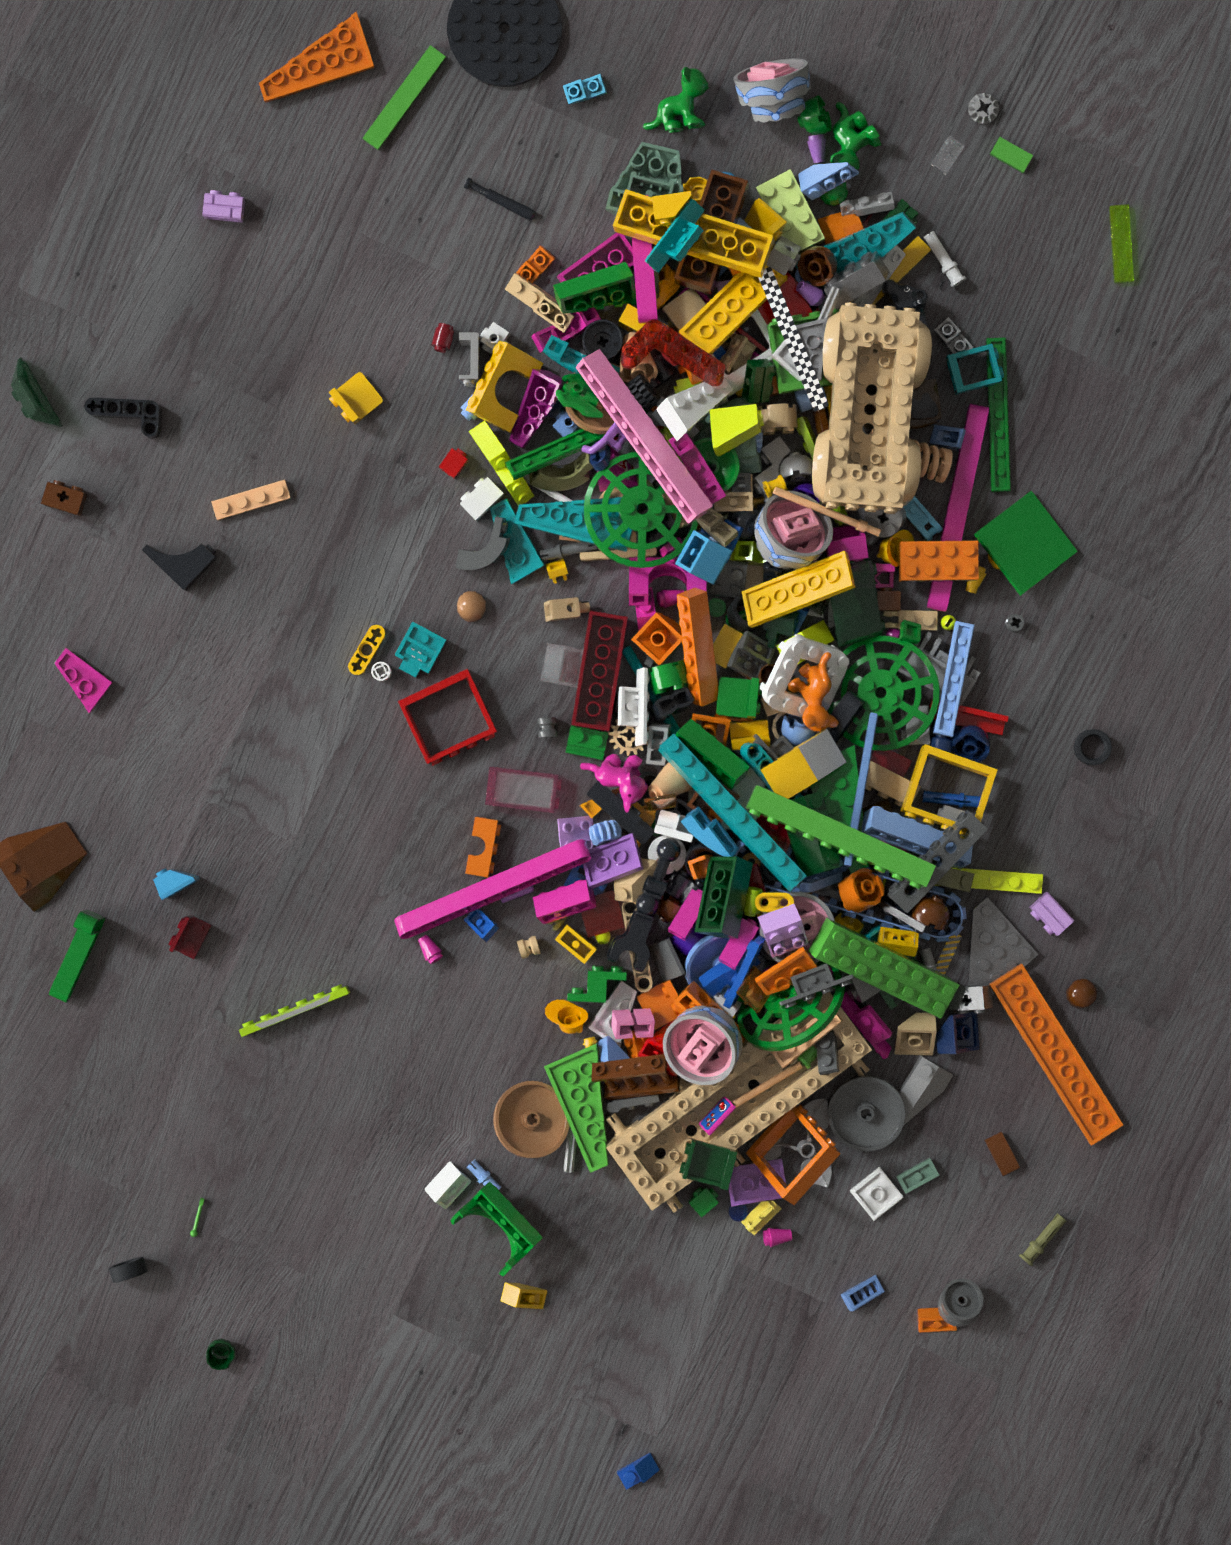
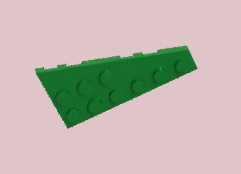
M855 745L840 751L846 763L810 785L813 793L822 791L829 818L849 827L858 783ZM861 810L860 822H859V827H858V831H860V832H862V825H863V811H862V810ZM853 856L852 866L849 870L852 874L859 869L869 867V863L863 865L857 862V858Z

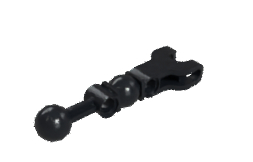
M666 838L659 842L656 850L659 861L653 876L648 875L644 882L643 893L636 900V909H634L626 931L612 939L607 953L608 961L616 962L622 952L630 950L635 953L633 963L635 970L638 972L644 971L650 957L646 939L654 920L653 915L657 913L660 907L659 899H662L667 886V881H664V877L670 862L678 859L681 852L680 844L672 838Z

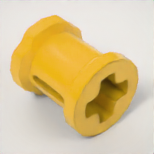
M778 475L776 479L769 482H762L763 489L768 498L772 497L775 487L787 491L782 475Z

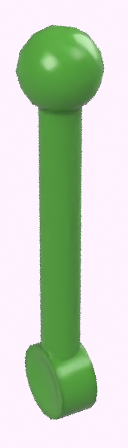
M201 1198L194 1227L190 1232L192 1237L198 1235L197 1227L205 1201L204 1198Z

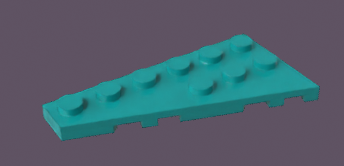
M622 497L609 498L608 504H619ZM603 498L591 499L590 505L602 504ZM584 500L519 505L514 524L594 544L584 521ZM591 512L590 518L593 529L600 541L603 542L610 533L604 524L602 512ZM608 512L610 523L614 530H616L623 523L619 512ZM628 528L621 537L630 541L632 530ZM617 540L608 547L623 552L628 550V547L622 545Z

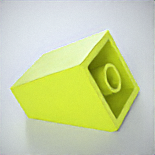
M756 404L709 409L712 443L716 456L725 454L761 433V426H764L762 411L758 410Z

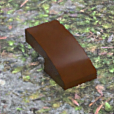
M1002 1132L984 1140L1003 1177L1020 1169Z

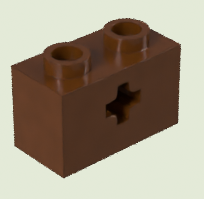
M54 480L53 483L47 482L41 504L81 516L88 495L83 493V488L72 485L70 489L64 487L65 483ZM66 494L67 496H69L68 500L64 499L63 501V499L61 498V495Z

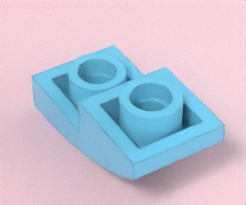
M601 74L563 85L569 105L607 94Z

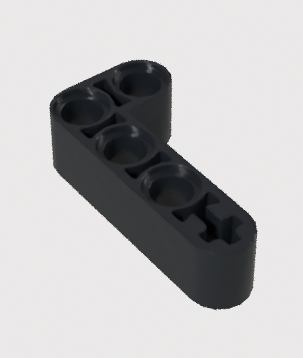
M89 398L84 404L86 412L93 417L141 419V431L150 439L157 438L161 433L162 408L155 401ZM95 403L99 407H104V410H102L101 408H96L95 411H93L90 408L91 406H94ZM112 404L118 405V410L115 413H110L109 411ZM134 404L137 405V411L134 414H130L128 411L129 407ZM152 405L156 406L155 414L149 415L148 408ZM152 424L155 425V432L148 434L147 427Z
M851 690L843 696L830 714L838 720V726L826 728L836 744L865 705V701Z

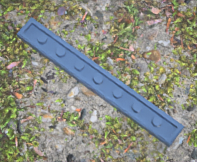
M872 712L868 720L850 827L858 830L878 719L877 713ZM853 856L844 857L843 867L850 868L852 866Z

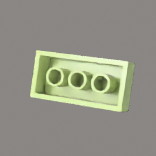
M791 169L756 187L761 199L787 221L781 236L802 247L798 254H802L807 249L825 242V237Z

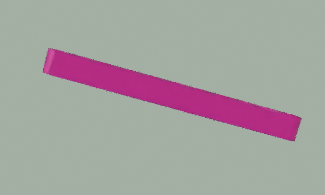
M969 404L964 425L966 431L958 454L940 541H962L989 407ZM953 581L931 583L927 608L946 612Z
M584 839L573 841L398 916L394 922L400 939L411 938L590 861L591 855Z

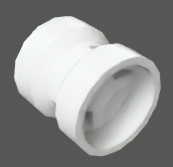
M377 662L373 665L371 673L376 680L386 681L392 675V670L387 663Z

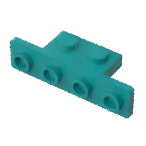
M694 199L688 201L645 259V262L654 271L660 272L669 258L681 262L704 231L699 225L695 224L703 214L704 209Z

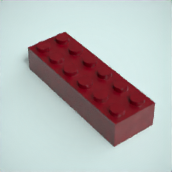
M595 611L589 612L571 725L603 731L610 730L628 617Z

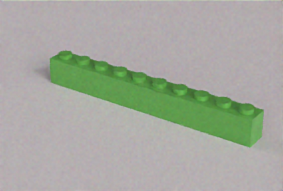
M758 785L755 786L746 806L750 810L749 813L754 816L760 817V815L767 817L768 822L774 825H778V823L785 825L784 829L792 833H796V831L803 833L802 837L807 840L813 841L816 839L821 842V846L828 849L834 847L839 850V854L845 857L854 856L857 858V862L863 865H867V863L874 865V870L881 873L887 871L892 874V878L899 881L905 879L910 882V886L919 890L921 887H927L936 867L934 864Z

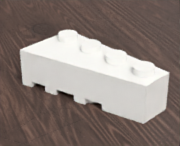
M721 374L667 397L656 410L676 441H678L710 413L709 409H714L733 389L725 376Z

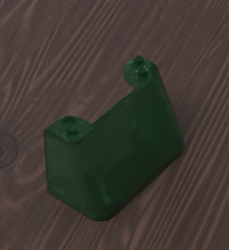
M871 559L850 562L855 588L830 597L834 628L836 630L835 638L838 647L883 635L882 631L886 630L884 619H880L874 575H877L876 564H872Z

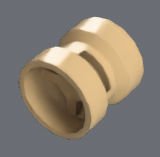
M532 936L528 940L522 939L517 941L522 959L528 958L531 954H541L536 936Z

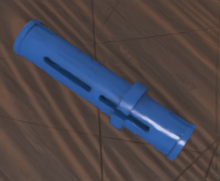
M924 790L922 802L957 805L959 808H963V806L978 808L981 796Z

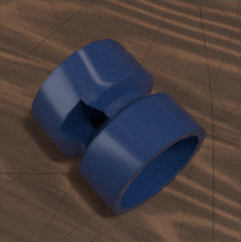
M935 721L933 723L932 733L934 732ZM955 726L953 737L958 731V726ZM934 734L930 738L929 746L952 753L953 737Z

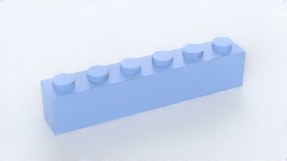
M873 806L864 812L863 833L920 855H925L929 850V846L943 836V831L937 830L931 825L918 823L915 819L902 817L898 813H891L879 806ZM949 842L946 845V850L952 849L953 842ZM973 845L952 867L962 869L971 864ZM940 856L934 857L933 860L940 861Z

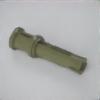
M1057 1213L1035 1241H1031L1029 1243L1030 1246L1019 1257L1032 1267L1036 1258L1044 1253V1248L1067 1221Z

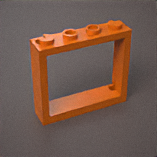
M801 1104L799 1106L796 1105L774 1121L746 1152L780 1196L793 1205L800 1200L841 1154L835 1148L836 1143L831 1138L826 1137L827 1132L823 1128L817 1127L818 1122L812 1116L807 1115L808 1110ZM799 1119L823 1148L788 1186L764 1156L792 1124Z

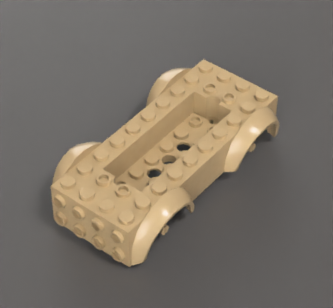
M848 302L845 305H841L839 312L827 320L823 342V372L825 379L833 384L829 430L817 436L812 467L814 494L822 502L821 504L826 505V508L837 509L839 506H845V510L851 511L865 508V512H876L879 509L884 510L886 514H895L915 496L921 474V452L918 444L909 438L913 389L919 387L927 375L932 352V339L929 328L919 320L920 312H915L914 308H904L902 311L896 310V307L884 306V309H880L872 304L858 307L856 303ZM870 384L877 387V393L873 396L868 395L866 392V387ZM866 405L874 406L875 413L873 415L865 413L864 407ZM870 423L873 425L874 431L872 434L867 435L863 432L864 424Z

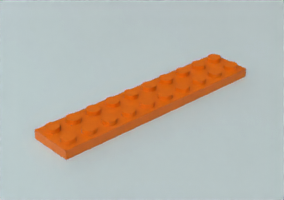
M1019 964L989 984L1088 1143L1092 1146L1123 1126L1120 1118L1023 964Z

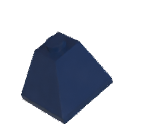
M973 1011L948 1017L936 1034L938 1054H958L980 1050L977 1013Z

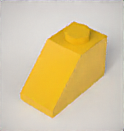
M691 191L652 196L656 225H671L688 201L693 199Z
M505 1282L501 1301L515 1308L543 1309L547 1290L520 1283Z

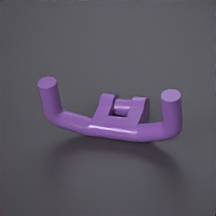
M614 421L602 439L593 446L584 445L582 452L594 454L607 444L615 451L620 452L623 448L622 445L628 439ZM616 434H618L619 437L615 441L613 438L616 436Z

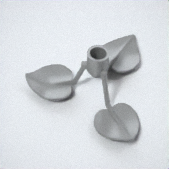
M815 1099L803 1106L808 1110L807 1115L812 1116L818 1122L817 1127L820 1126L824 1130L828 1127V1101L826 1099ZM767 1128L763 1129L753 1138V1140L749 1143V1148L759 1139V1137L767 1130ZM806 1129V1140H801L797 1146L780 1143V1138L766 1153L764 1158L766 1160L778 1158L781 1155L780 1146L798 1151L804 1158H809L802 1162L801 1172L817 1153H815V1147L811 1143L810 1132ZM831 1165L814 1184L823 1187L829 1186L832 1173Z

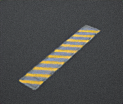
M953 934L949 937V941L946 942L937 962L938 966H936L937 970L935 971L943 975L946 974L961 940V935L955 936Z

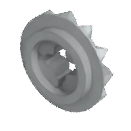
M986 93L976 94L968 106L970 117L979 124L992 122L999 112L998 100ZM980 103H983L984 106L990 104L987 108V113L984 111L977 112L981 107Z

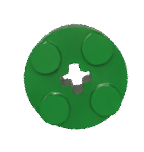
M684 660L648 668L651 688L655 695L671 691L670 687H673V690L688 687Z

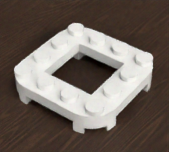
M795 634V637L788 639L785 643L782 641L778 646L782 651L767 683L762 682L760 686L764 701L775 710L802 718L803 712L808 706L807 702L802 696L785 690L800 658L819 664L823 654L830 652L831 658L827 662L826 669L832 686L822 700V706L828 710L846 673L849 659L834 645L829 646L805 638L800 634Z

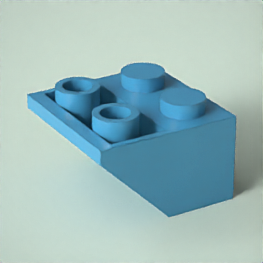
M693 530L675 564L687 572L711 584H715L733 551L722 546L705 533Z

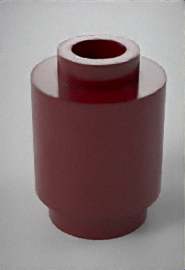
M439 323L438 327L435 328L431 346L435 347V351L445 353L450 350L454 336L453 326Z

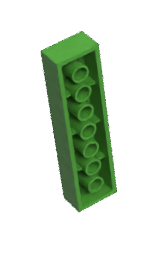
M827 917L808 950L816 959L849 975L853 974L855 978L940 1019L960 986L950 977Z

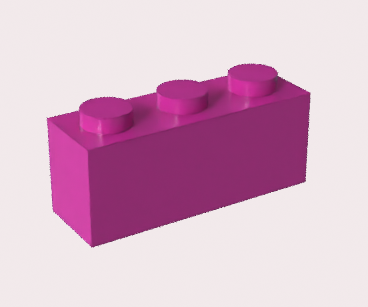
M578 880L574 884L560 886L556 890L542 892L538 896L533 897L536 917L543 924L597 907L594 891L588 887L587 880Z

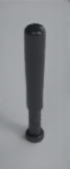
M468 177L464 184L465 189L471 188L484 195L485 198L529 221L534 219L535 210L492 189L480 186L473 182L472 178Z

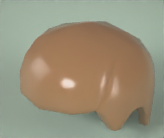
M476 591L464 592L458 599L457 612L461 619L467 622H476L484 615L486 601Z

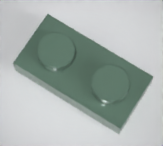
M928 1158L896 1177L907 1194L939 1176V1173L931 1159Z

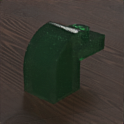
M794 611L764 624L763 629L767 630V647L774 649L780 639V634L793 636L797 628L800 611Z

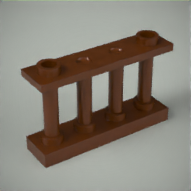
M664 1054L592 1063L591 1081L605 1082L604 1097L606 1100L680 1091V1076L677 1075L675 1077L667 1073V1060Z

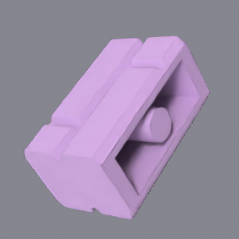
M215 190L204 194V219L243 223L245 199L241 197V194L230 192L229 195H221L222 192Z
M1045 892L1029 907L1032 910L1030 914L1036 921L1041 920L1045 924L1043 928L1050 936L1052 934L1055 936L1060 935L1074 922L1048 892Z

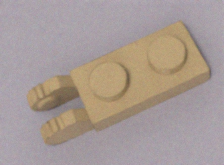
M884 611V616L886 617L898 616V624L886 622L883 623V628H898L900 630L901 622L907 620L921 624V630L937 631L938 611Z

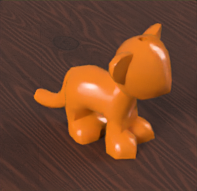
M830 652L824 653L819 664L816 666H810L807 663L798 670L800 675L808 678L807 684L799 678L793 679L788 684L789 691L793 693L799 692L807 702L808 706L803 712L802 720L807 728L816 732L828 727L835 728L839 724L838 720L830 715L822 706V700L832 686L826 669L827 662L831 658Z

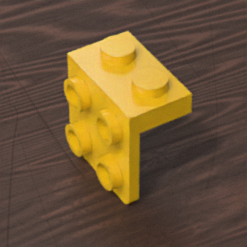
M760 198L754 201L744 220L754 230L774 236L772 250L776 245V241L783 234L782 230L787 223Z
M361 372L355 374L337 390L333 388L329 391V394L332 396L329 400L336 408L340 406L344 411L341 415L348 423L352 421L354 425L383 402L382 397Z

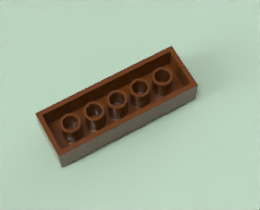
M711 169L699 204L704 209L703 214L737 224L749 190L748 180ZM686 255L679 262L674 276L675 284L712 295L722 265Z

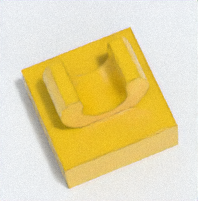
M564 559L546 564L549 578L555 584L557 583L556 577L563 576L564 581L567 580L566 574H568Z

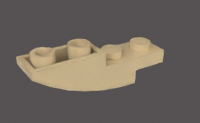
M514 273L505 288L506 291L531 307L533 312L563 333L566 332L575 317L572 313L563 314L554 297L518 273Z

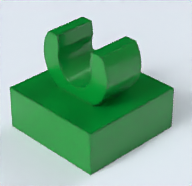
M903 620L900 625L899 640L917 645L920 642L921 624Z

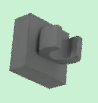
M739 473L736 482L732 486V492H751V473Z

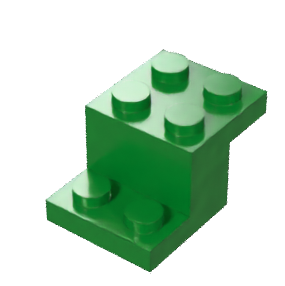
M592 965V969L588 968L587 991H583V988L572 987V991H568L567 1001L606 1003L607 980H626L627 971L623 970L622 966H611V969H604V966Z

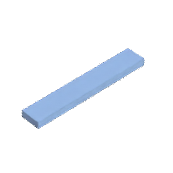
M955 621L934 734L953 737L974 624Z

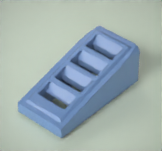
M874 1275L841 1294V1297L849 1311H855L883 1294L885 1290L877 1276ZM871 1282L873 1283L875 1289L877 1290V1292H875V1293L873 1292V1290H872V1288H871V1286H870V1283H871ZM863 1287H866L870 1294L869 1296L866 1295ZM856 1291H859L863 1298L862 1300H860ZM850 1295L853 1296V1298H854V1300H855V1302H856L855 1304H854L853 1301L851 1300Z

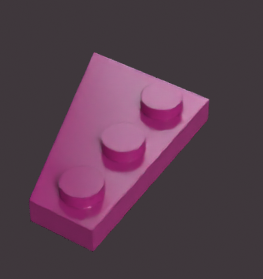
M65 648L54 663L81 700L88 713L92 712L113 684V682L68 648Z

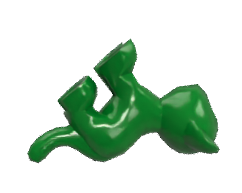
M688 67L683 68L681 78L683 91L678 95L669 96L660 101L656 119L652 122L644 123L643 128L645 130L655 129L663 123L665 131L669 130V133L682 132L684 130L682 123L675 120V116L683 115L684 126H688L689 129L705 126L704 121L695 116L694 98L703 95L709 88L708 82L700 70L696 68L689 69Z
M837 102L835 106L840 111L841 117L833 126L832 132L834 138L841 145L842 150L834 153L830 158V162H848L858 170L860 168V160L856 152L866 145L873 147L881 146L880 135L872 125L868 126L865 116L860 111L849 116L846 106L841 102ZM854 129H858L861 132L857 133Z

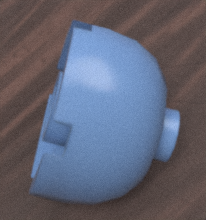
M789 714L788 717L785 715L783 718L782 735L793 747L819 733V731L816 732L807 728L801 717Z

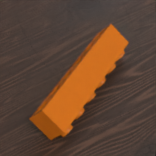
M693 588L677 594V607L679 609V624L682 633L688 689L694 699L692 703L702 707L717 701L718 680L707 591Z

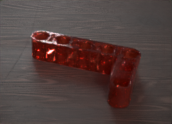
M657 319L649 320L622 347L621 365L626 369L635 368L655 348L709 385L719 386L723 383L725 365L721 361Z

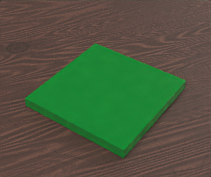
M1032 490L973 534L1020 596L1078 552Z

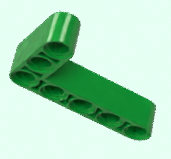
M88 909L80 911L73 925L74 928H77V931L51 986L50 996L65 1003L68 1002L104 924L105 917Z

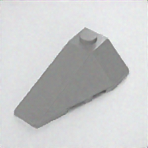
M921 1055L898 1091L905 1107L904 1125L938 1097L953 1077V1074Z

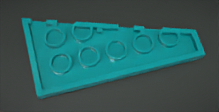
M902 212L823 247L828 248L834 253L839 273L850 262L854 261L856 263L860 261L861 257L867 252L873 253L877 251L881 258L884 257L916 228V225Z

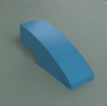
M700 807L690 811L681 820V823L697 840L719 855L733 857L739 850V847L716 818L710 821Z

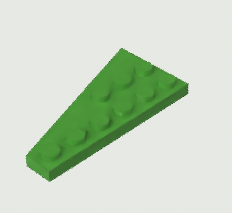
M597 1043L544 1066L590 1173L609 1165L601 1081H591L592 1063L599 1062Z

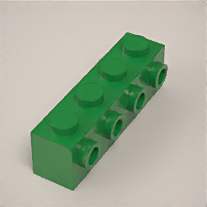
M690 719L677 731L676 736L713 776L730 790L746 777L750 766L743 759L736 756L731 749L720 743L715 736L704 730L699 723Z

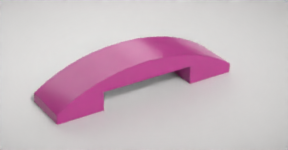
M688 433L683 435L678 441L674 437L668 440L693 479L698 483L700 489L709 498L711 504L726 496L714 473Z

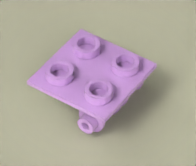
M581 816L557 819L560 847L580 839L586 841L589 850L596 847V845H593L589 835V828L594 825L593 818Z

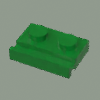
M571 725L566 753L603 760L608 733Z

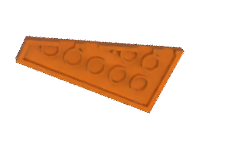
M357 11L347 20L338 24L335 29L304 49L301 54L289 60L286 65L259 82L265 103L375 68Z

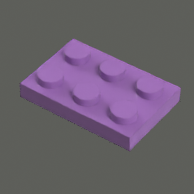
M633 833L590 849L591 860L583 864L587 884L590 889L643 870L637 841Z
M782 1159L768 1161L786 1183ZM754 1163L734 1167L728 1188L731 1207L782 1198Z

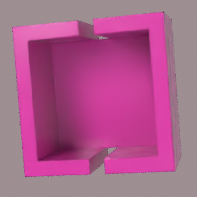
M851 525L833 528L832 541L825 550L827 557L846 551L849 561L859 562L864 558H868L865 533L856 530Z

